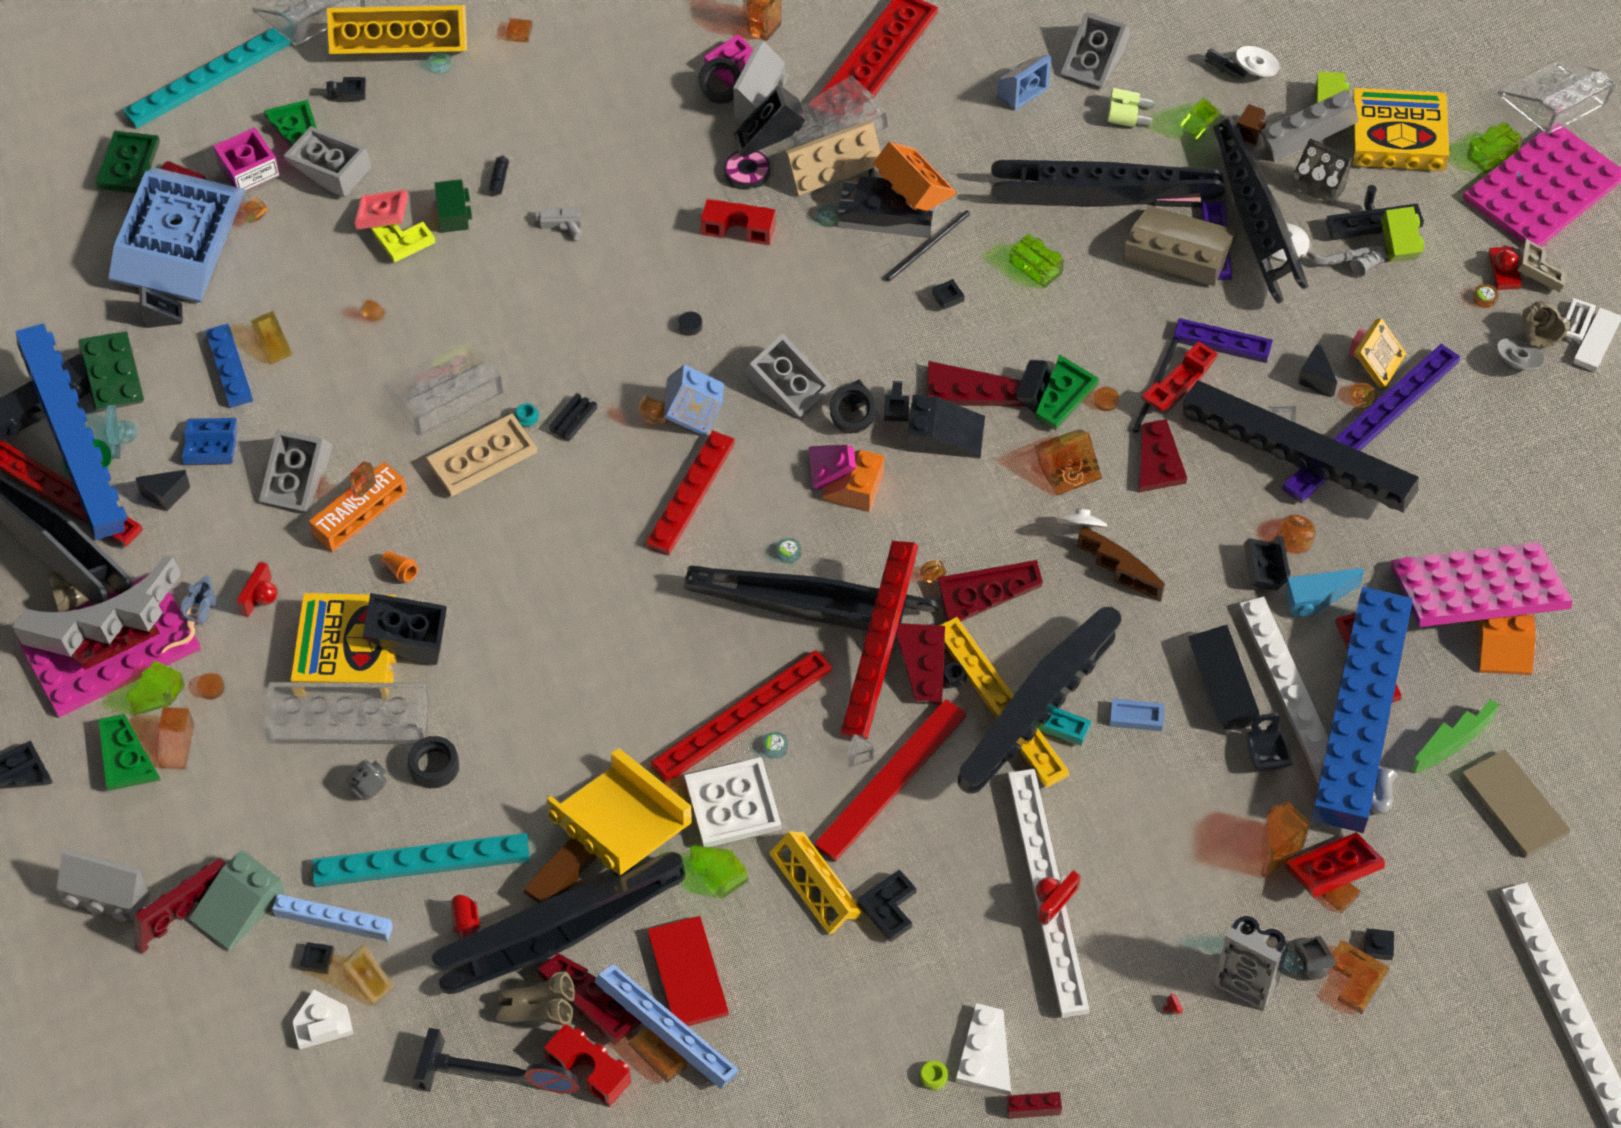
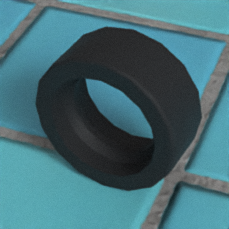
M723 57L714 58L701 68L699 85L705 97L711 102L718 104L729 103L734 100L733 88L741 72L737 64L732 60ZM719 69H728L734 76L733 85L724 92L716 93L712 91L708 85L710 75Z
M848 384L839 388L833 394L830 402V417L840 430L848 433H858L867 429L873 423L876 415V401L873 394L866 387L858 384ZM857 395L865 400L867 413L861 421L850 423L840 416L838 406L844 397Z
M428 736L418 740L411 747L408 753V766L413 780L420 786L440 788L448 785L455 779L459 771V757L454 744L448 739L440 736ZM439 751L448 755V765L436 773L421 771L418 766L420 758L427 753Z

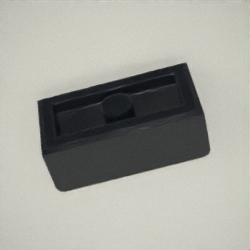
M1043 360L1028 361L1016 395L1018 400L1035 414L1051 377L1048 364Z

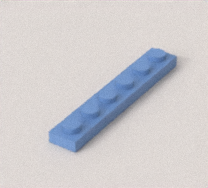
M612 964L598 974L594 982L605 993L614 998L625 1010L633 1014L669 1047L685 1058L689 1064L698 1069L710 1082L721 1089L736 1076L739 1071L737 1067L617 966Z

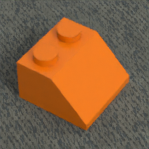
M858 450L854 452L856 469L826 486L822 500L870 512L884 475L885 456L865 450Z
M1516 615L1479 620L1477 626L1479 673L1532 675L1536 639L1534 615Z

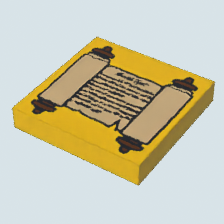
M1382 319L1374 320L1354 352L1379 388L1387 386L1406 355Z

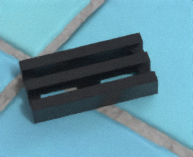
M576 393L549 425V430L570 441L598 408L597 402H589V398H582L581 394ZM587 407L586 410L581 414V416L576 420L578 414L583 410V408ZM576 420V422L571 426V428L567 432H564L568 428V426Z

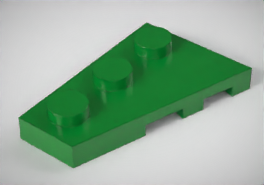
M308 99L263 110L265 117L290 147L298 141L310 126L317 128Z
M1059 354L1054 371H1052L1049 384L1037 409L1036 419L1056 431L1098 385L1099 378Z
M120 714L100 718L99 728L105 781L108 791L161 781L158 772L151 763L126 715Z

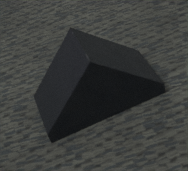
M143 286L139 288L140 310L146 328L179 325L183 322L182 303Z
M1318 344L1303 365L1298 384L1328 397H1333L1336 391L1337 379L1321 344Z
M186 469L136 477L140 495L165 511H168L190 489Z

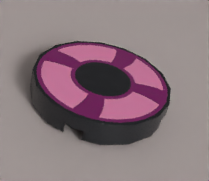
M739 151L734 152L725 162L726 179L730 184L740 189H750V187L754 186L756 188L760 187L768 181L770 162L760 151L742 157Z

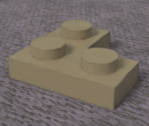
M1526 239L1521 245L1518 271L1527 278L1539 281L1546 288L1560 292L1565 285L1566 273L1545 262L1547 249Z

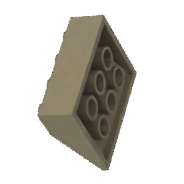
M1148 205L1133 225L1125 243V261L1215 286L1238 230Z

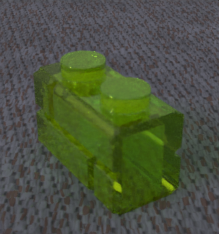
M1506 122L1498 126L1493 125L1481 137L1475 136L1469 142L1467 158L1473 164H1477L1481 171L1484 173L1488 172L1517 152L1521 147L1523 138L1517 131H1513L1512 127Z
M1027 234L1010 249L1009 262L1043 288H1046L1063 272L1064 260L1061 254L1047 248L1040 238L1035 239L1030 234Z

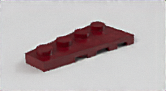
M928 361V396L939 397L959 406L1026 407L1016 396L1022 380Z
M1037 560L938 577V586L947 622L956 617L961 622L1038 589L1043 585Z
M219 858L213 863L206 864L197 874L191 878L184 879L179 886L170 892L163 893L158 900L149 906L142 907L134 915L135 949L143 954L149 949L147 943L155 936L159 939L168 932L166 927L176 918L182 920L187 916L195 901L200 903L221 869L227 863Z
M558 953L538 969V975L544 981L550 979L557 972H567L572 979L575 989L574 1001H569L568 1003L614 1045L642 1023L633 1014L625 1010L614 998L605 993L594 982L597 977L588 973V969Z

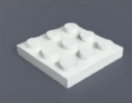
M762 757L684 775L704 848L782 830Z

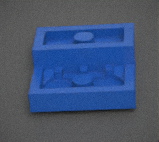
M237 418L187 419L184 432L183 464L233 463Z

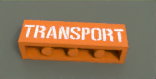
M386 462L372 468L359 482L353 483L349 490L340 497L333 499L330 505L321 512H317L309 520L312 535L331 552L335 551L407 493L404 478Z

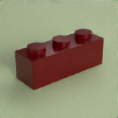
M1060 1092L1007 1095L1008 1119L1061 1115Z

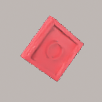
M399 190L362 195L355 219L356 228L364 229L401 224L408 200L407 191Z

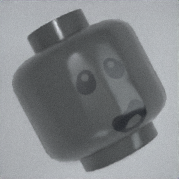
M362 760L348 774L349 783L347 786L361 799L364 797L372 799L387 784L386 778L383 776L386 770L376 760L372 764L367 760Z

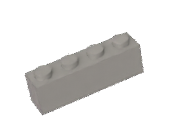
M1346 90L1337 93L1262 129L1265 147L1274 162L1358 123L1356 105Z

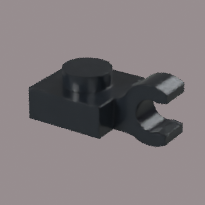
M343 77V82L327 81V98L336 99L342 95L343 100H366V77Z
M893 381L892 395H885L884 421L909 422V396L902 395V381Z

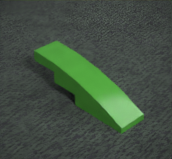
M1490 699L1477 716L1466 711L1453 728L1443 723L1415 757L1411 772L1414 774L1421 772L1461 750L1495 718L1499 704Z

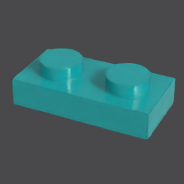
M1055 708L1048 722L1044 726L1040 725L1038 729L1044 733L1082 746L1091 727L1092 720Z

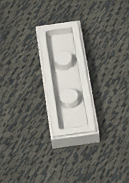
M1599 308L1574 358L1573 364L1593 372L1597 371L1621 322V315Z

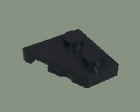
M31 740L0 755V789L50 785L53 783Z

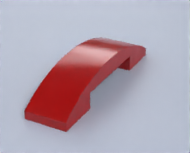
M1198 341L1184 355L1183 362L1160 384L1156 382L1142 395L1141 399L1159 411L1172 407L1190 391L1197 380L1204 376L1218 357V353Z

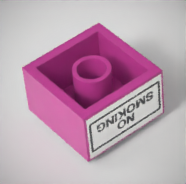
M255 127L213 146L218 165L233 187L245 189L246 191L280 175L275 155Z

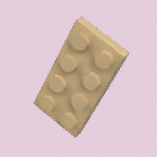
M871 120L785 151L795 191L799 196L874 168L873 162L881 153L874 123Z
M510 414L426 457L428 465L452 497L537 453V446L515 416Z

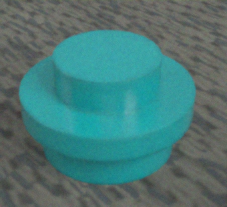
M524 403L518 406L514 416L521 426L529 427L538 421L539 412L532 404Z

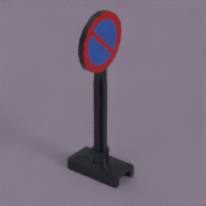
M435 1028L428 1029L413 1078L414 1081L420 1082L418 1089L426 1092L431 1091L436 1071H448V1069L509 1079H525L538 1088L554 1093H575L580 1087V1079L575 1074L550 1064L538 1063L529 1065L526 1069H520L515 1066L451 1057L450 1054L442 1053L445 1040L440 1029Z

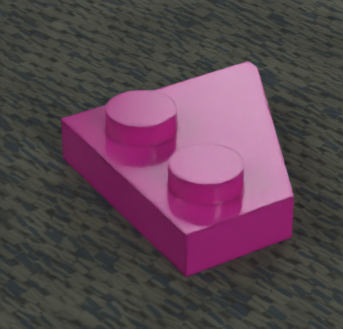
M738 34L705 55L704 63L706 64L714 58H727L737 64L742 73L753 52V48ZM719 69L714 72L729 88L733 85L734 76L731 71Z
M849 445L809 447L812 486L818 490L823 489L856 469L854 448Z

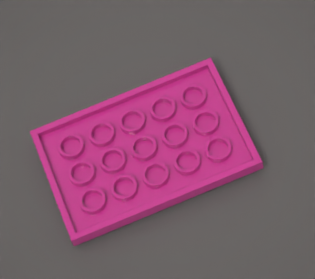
M1555 121L1464 192L1463 199L1523 243L1528 239L1542 246L1620 184L1621 167Z
M1540 542L1391 560V570L1404 596L1413 598L1411 611L1419 627L1572 609L1573 600Z
M148 575L133 581L132 587L141 582ZM170 591L159 604L162 614L154 624L157 626L160 634L87 670L81 668L69 656L23 645L18 637H16L59 718L201 649L194 635L189 642L169 648L164 653L161 652L167 645L184 640L190 634L187 621L182 617L181 610ZM116 592L107 595V600L112 599L120 594ZM88 602L74 610L91 607L95 604Z

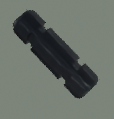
M504 155L495 159L489 185V192L493 196L501 195L509 165V159L505 158Z

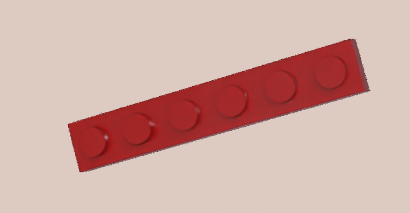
M712 430L647 539V548L668 556L671 554L734 447L735 438Z

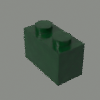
M462 179L434 182L441 233L469 230L468 220H472L471 205L466 206V202H470L469 189L463 187Z

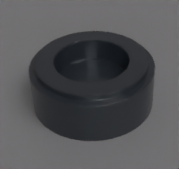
M689 311L679 317V329L683 334L696 335L702 330V317L698 313Z

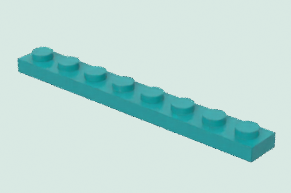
M275 26L124 108V115L137 129L290 45V40L278 26Z
M527 833L315 858L313 859L314 885L316 888L530 862Z

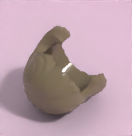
M1536 301L1523 310L1522 321L1530 346L1537 348L1551 347L1561 341L1570 329L1569 319L1561 317L1553 304Z

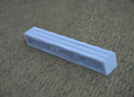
M278 894L273 906L275 917L388 942L393 929L392 921L388 918Z

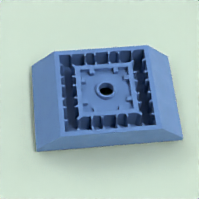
M159 168L145 171L113 247L109 281L137 288L143 286L157 293L201 303L245 194V189ZM174 219H179L182 221L178 225L170 224V221H173Z

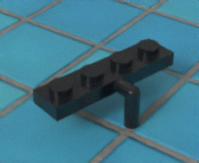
M1369 185L1364 200L1365 211L1326 216L1325 222L1331 240L1383 233L1380 217L1386 210L1414 207L1415 214H1418L1420 219L1419 228L1423 227L1424 219L1418 203L1375 209L1373 203L1377 188L1374 185Z

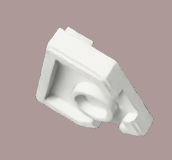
M316 990L312 991L292 1021L299 1049L354 1034L347 1006Z

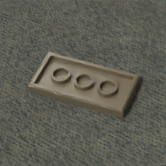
M1506 749L1462 772L1461 777L1525 858L1569 834L1570 828Z

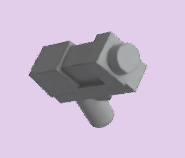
M562 207V209L541 208V212H536V222L541 223V228L569 230L575 240H579L583 236L578 228L581 227L580 216L582 212L577 207Z

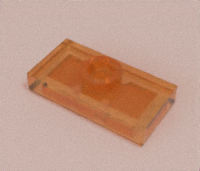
M645 1028L630 1040L629 1046L666 1083L670 1082L688 1066L685 1058L669 1047L648 1028Z

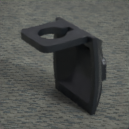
M1278 713L1254 716L1251 731L1246 733L1249 755L1257 770L1270 771L1293 765L1289 744L1281 729H1278L1280 719ZM1263 721H1272L1265 730L1258 726Z

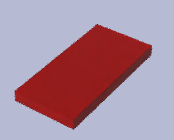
M701 916L648 929L649 939L670 1012L687 1026L729 1016Z

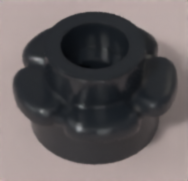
M954 662L944 668L943 682L946 685L950 684L951 687H959L962 685V682H966L967 676L961 664Z

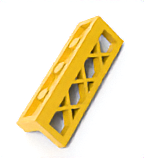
M788 831L769 852L772 859L828 934H833L846 919L857 920L862 915V909L804 832ZM786 846L791 850V863L785 862L780 855ZM797 866H803L806 870V883L800 882L797 878ZM812 886H818L821 890V903L813 900ZM827 906L833 907L839 915L832 923L827 919Z

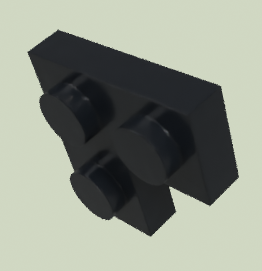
M899 869L857 898V904L884 936L892 942L912 928V922L898 906L916 894V887Z

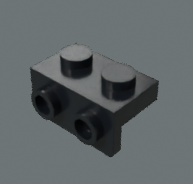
M1277 535L1271 542L1248 538L1244 542L1251 585L1278 591L1287 582L1288 577H1291L1283 536Z

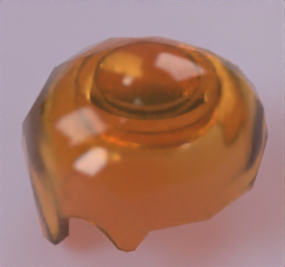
M645 395L641 397L638 404V412L646 422L652 425H663L670 421L664 418L665 403Z
M1292 514L1286 516L1281 521L1276 536H1283L1287 552L1299 554L1310 549L1315 540L1316 529L1314 523L1307 517Z

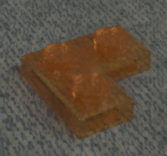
M1341 940L1332 954L1335 966L1331 968L1350 979L1340 993L1338 1001L1363 1014L1389 973L1390 967Z

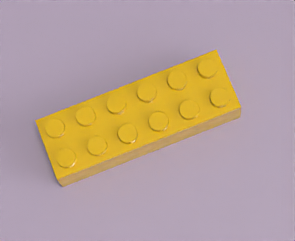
M465 5L327 8L329 54L467 50Z

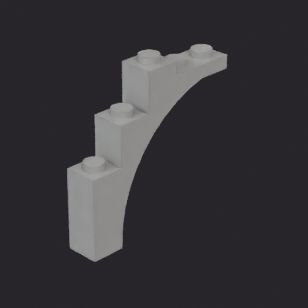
M164 555L151 574L129 590L112 599L91 607L66 612H41L26 609L12 628L21 644L69 657L72 656L85 638L110 644L123 626L149 632L162 614L159 607L160 602L178 580L181 572L174 558Z

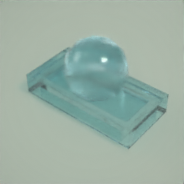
M107 405L105 408V424L108 446L112 453V459H120L121 443L132 442L136 438L138 430L135 423L130 420L117 421L116 406Z

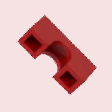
M706 199L700 220L701 235L725 238L729 228L742 226L747 229V242L770 246L776 226V210L743 203Z
M563 1025L544 1047L546 1060L554 1066L569 1071L580 1064L592 1066L594 1071L586 1080L588 1091L609 1107L631 1084L629 1066L621 1059L614 1060L608 1055V1051L601 1044L595 1043L594 1045L587 1039L586 1034L577 1027L571 1028L569 1025Z

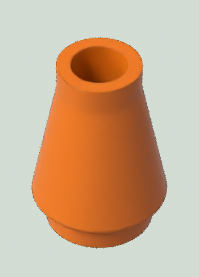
M390 550L386 551L381 558V562L401 582L412 581L418 573V566L413 559L393 553Z

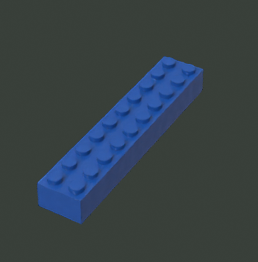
M1367 587L1361 588L1310 821L1364 834L1370 814L1413 598Z

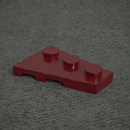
M898 623L896 635L915 702L941 704L943 697L945 626Z
M155 625L152 626L149 632L123 626L110 644L85 638L70 659L84 670H87L160 634Z

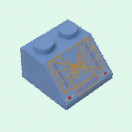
M1049 55L1032 57L1024 63H1020L1007 74H1003L997 82V96L1012 109L1017 110L1049 89L1051 57Z
M683 364L667 377L664 418L705 436L722 405L724 383Z

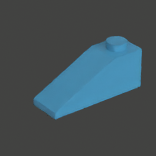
M1363 568L1288 577L1285 594L1292 617H1307L1317 614L1359 587L1364 574Z

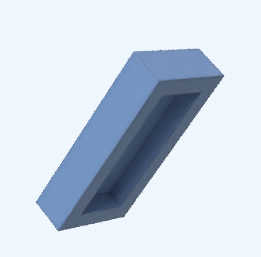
M1112 699L1110 726L1162 731L1164 703Z

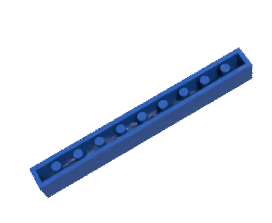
M44 323L15 331L17 347L94 539L98 540L124 532V521H127L126 512L123 506L119 507L117 504L119 496L115 486L110 487L108 481H111L107 466L102 467L101 465L103 458L100 448L93 445L95 438L91 427L86 428L84 422H87L84 409L77 406L79 399L75 388L70 389V375L67 369H62L63 359L60 351H55L53 347L56 343L52 331L47 332Z

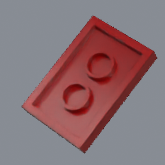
M1355 832L1286 861V867L1288 872L1315 898L1385 868L1384 858Z

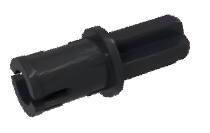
M1212 48L1205 54L1204 61L1220 69L1221 73L1225 71L1240 80H1243L1248 73L1239 64L1232 61L1230 56L1226 57Z

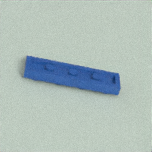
M229 323L206 329L207 338L229 407L232 408L253 402Z

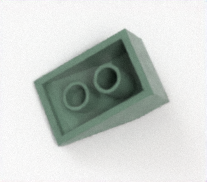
M241 849L221 869L189 920L222 947L230 951L274 906L278 894H286L282 881Z

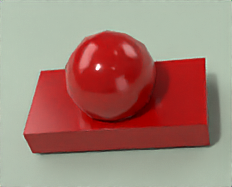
M1489 248L1488 254L1496 290L1520 289L1522 282L1518 271L1519 257L1514 252V248Z
M260 561L236 600L240 614L249 618L257 603L267 606L277 599L278 591L276 586L270 582L272 576L267 563Z
M1073 870L1061 884L1053 877H1044L1038 882L1035 892L1039 900L1043 902L1039 908L1038 921L1045 926L1050 923L1079 890L1081 875Z

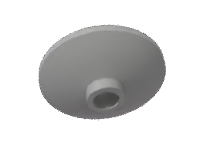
M1505 338L1500 340L1497 345L1499 356L1514 368L1536 370L1544 363L1542 352L1537 347L1530 346L1527 341L1517 338Z

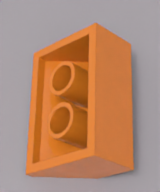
M889 141L873 162V165L879 170L878 174L883 179L890 181L892 189L896 193L903 195L907 199L905 201L906 204L914 210L922 209L928 211L957 193L915 148Z

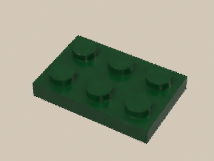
M114 131L95 181L96 188L136 193L145 171L151 169L160 144L159 136Z
M127 331L81 338L77 341L95 411L144 402Z

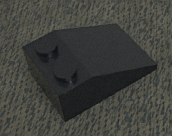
M778 84L735 131L734 137L739 154L742 157L748 156L787 139L796 131H799L806 121L799 99Z
M913 395L907 435V452L981 458L985 416L939 397Z
M370 593L362 639L411 661L437 665L447 606Z

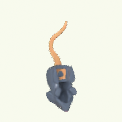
M209 575L204 576L194 586H189V597H185L181 604L182 617L187 621V627L190 630L189 636L184 640L167 645L161 651L162 653L169 648L189 642L195 634L194 624L205 623L209 617L210 606L216 607V598Z

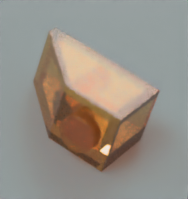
M163 707L158 728L159 768L186 770L195 725L189 708Z

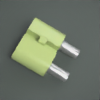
M1112 88L1107 122L1135 127L1136 123L1151 126L1152 118L1138 116V106L1153 109L1154 101L1140 98V93Z

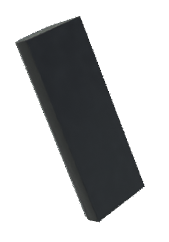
M1228 625L1187 636L1221 728L1237 730L1252 726L1253 717L1260 715Z

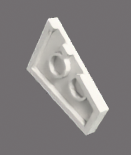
M976 1003L956 1083L1011 1095L1004 1012L1002 1009Z

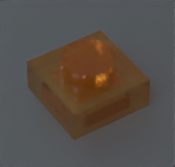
M510 18L506 40L529 43L533 27L532 20Z
M256 196L240 207L238 211L251 224L253 221L260 220L269 209Z
M363 461L348 475L355 496L362 497L377 483L372 464Z
M1352 883L1326 892L1321 896L1343 913L1360 896L1361 891Z

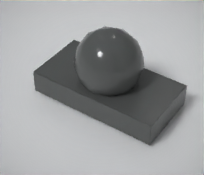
M1321 936L1294 942L1296 952L1304 964L1305 974L1309 977L1322 979L1328 975L1330 967L1335 966L1334 956Z

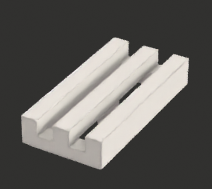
M1573 298L1565 318L1570 320L1576 305L1580 306L1571 330L1567 331L1565 337H1567V341L1572 342V340L1577 341L1576 344L1581 345L1596 305ZM1584 309H1589L1580 334H1576L1575 332Z

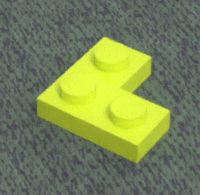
M424 222L404 231L397 224L371 227L373 235L394 263L435 243L434 235Z

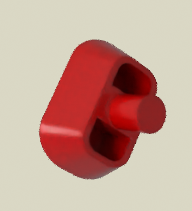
M1171 993L1166 998L1168 1005L1162 1007L1164 1012L1171 1010L1173 1014H1182L1183 1008L1178 997Z

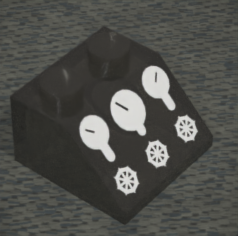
M1310 138L1295 169L1292 188L1315 197L1322 202L1334 205L1346 188L1352 156Z

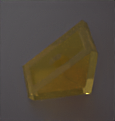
M273 310L250 320L256 342L270 364L293 355Z
M365 945L360 946L342 962L347 980L372 1005H375L395 988Z

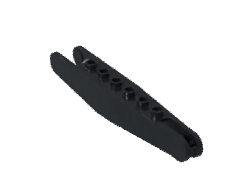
M1229 116L1222 122L1214 125L1213 129L1218 140L1238 213L1268 290L1273 299L1280 304L1284 302L1277 282L1281 277L1292 272L1295 281L1303 290L1308 288L1309 285L1280 207L1248 150L1239 128ZM1283 249L1287 261L1281 267L1273 269L1269 256Z
M997 160L991 165L993 176L1003 179L1021 180L999 181L993 184L991 187L992 196L1000 200L1080 207H1107L1154 203L1158 199L1199 197L1202 199H1215L1225 193L1224 174L1216 169L1119 162Z
M0 476V523L28 550L95 605L107 601L106 590L97 579L104 580L119 594L132 588L129 575L75 523L57 509Z
M695 565L688 566L683 586L684 589L698 594L710 595L805 620L866 631L869 628L879 588L816 576L716 569ZM713 581L735 583L737 587L735 589L713 584ZM906 594L899 623L903 621L905 608L935 612L939 609V603L931 599Z
M1108 606L1100 608L1038 663L972 754L962 764L957 784L963 792L968 794L978 793L1010 758L1014 760L1020 753L1025 741L1029 743L1037 733V728L1040 725L1044 726L1048 722L1052 711L1055 708L1059 709L1065 702L1067 695L1078 688L1082 681L1081 679L1093 671L1096 662L1115 641V631L1122 621V616L1117 609Z
M676 852L661 854L653 859L632 866L622 875L614 873L552 897L440 948L432 956V962L436 969L448 970L467 963L444 974L440 978L439 986L441 991L446 994L464 991L550 958L574 946L665 890L683 882L686 873L681 855Z

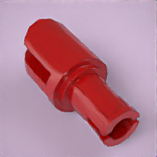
M465 895L454 896L451 900L453 931L462 939L476 933L480 929L478 907L476 901Z

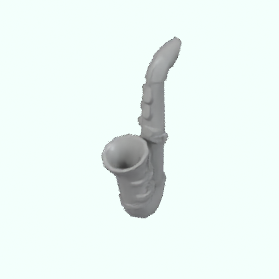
M1368 245L1364 248L1348 250L1325 257L1312 252H1308L1306 255L1311 261L1320 265H1335L1351 261L1350 267L1353 273L1363 277L1370 268L1382 264L1386 260L1388 252L1383 246Z
M1388 768L1378 769L1370 809L1372 812L1385 814L1391 809L1394 801L1392 785L1398 776L1395 771Z

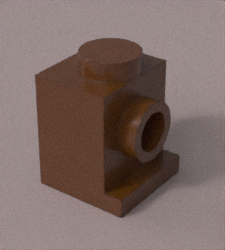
M1250 104L1247 105L1238 120L1237 127L1245 142L1257 145L1259 133L1262 134V129L1266 126V120H1264L1266 113L1264 109Z

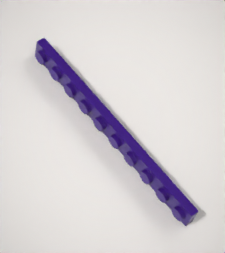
M1441 343L1336 436L1334 440L1361 451L1459 363L1461 356ZM1299 469L1283 484L1282 490L1302 504L1328 479H1322L1317 474L1306 469Z

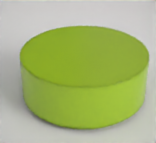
M932 1060L926 1062L921 1067L920 1082L925 1088L939 1090L946 1085L948 1070L943 1063Z

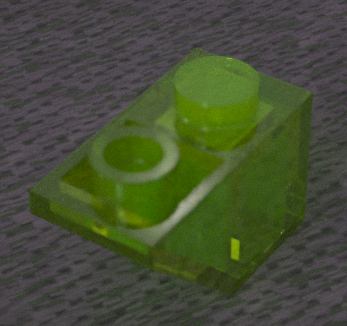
M1203 97L1187 114L1180 125L1194 138L1198 139L1223 111L1207 97Z
M154 660L151 666L144 670L141 680L135 688H132L127 694L125 701L130 713L139 715L171 706L185 687L181 672Z
M697 845L690 847V866L695 873L698 874L700 872L703 875L707 888L712 893L716 892L721 899L748 882L747 869L732 850Z

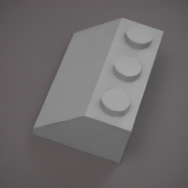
M762 40L758 41L733 88L735 119L745 121L778 84L785 86L788 73L785 72V62Z
M68 849L63 850L56 888L62 902L73 908L77 906L87 908L94 914H109L119 921H134V915L145 906L150 895L140 870Z

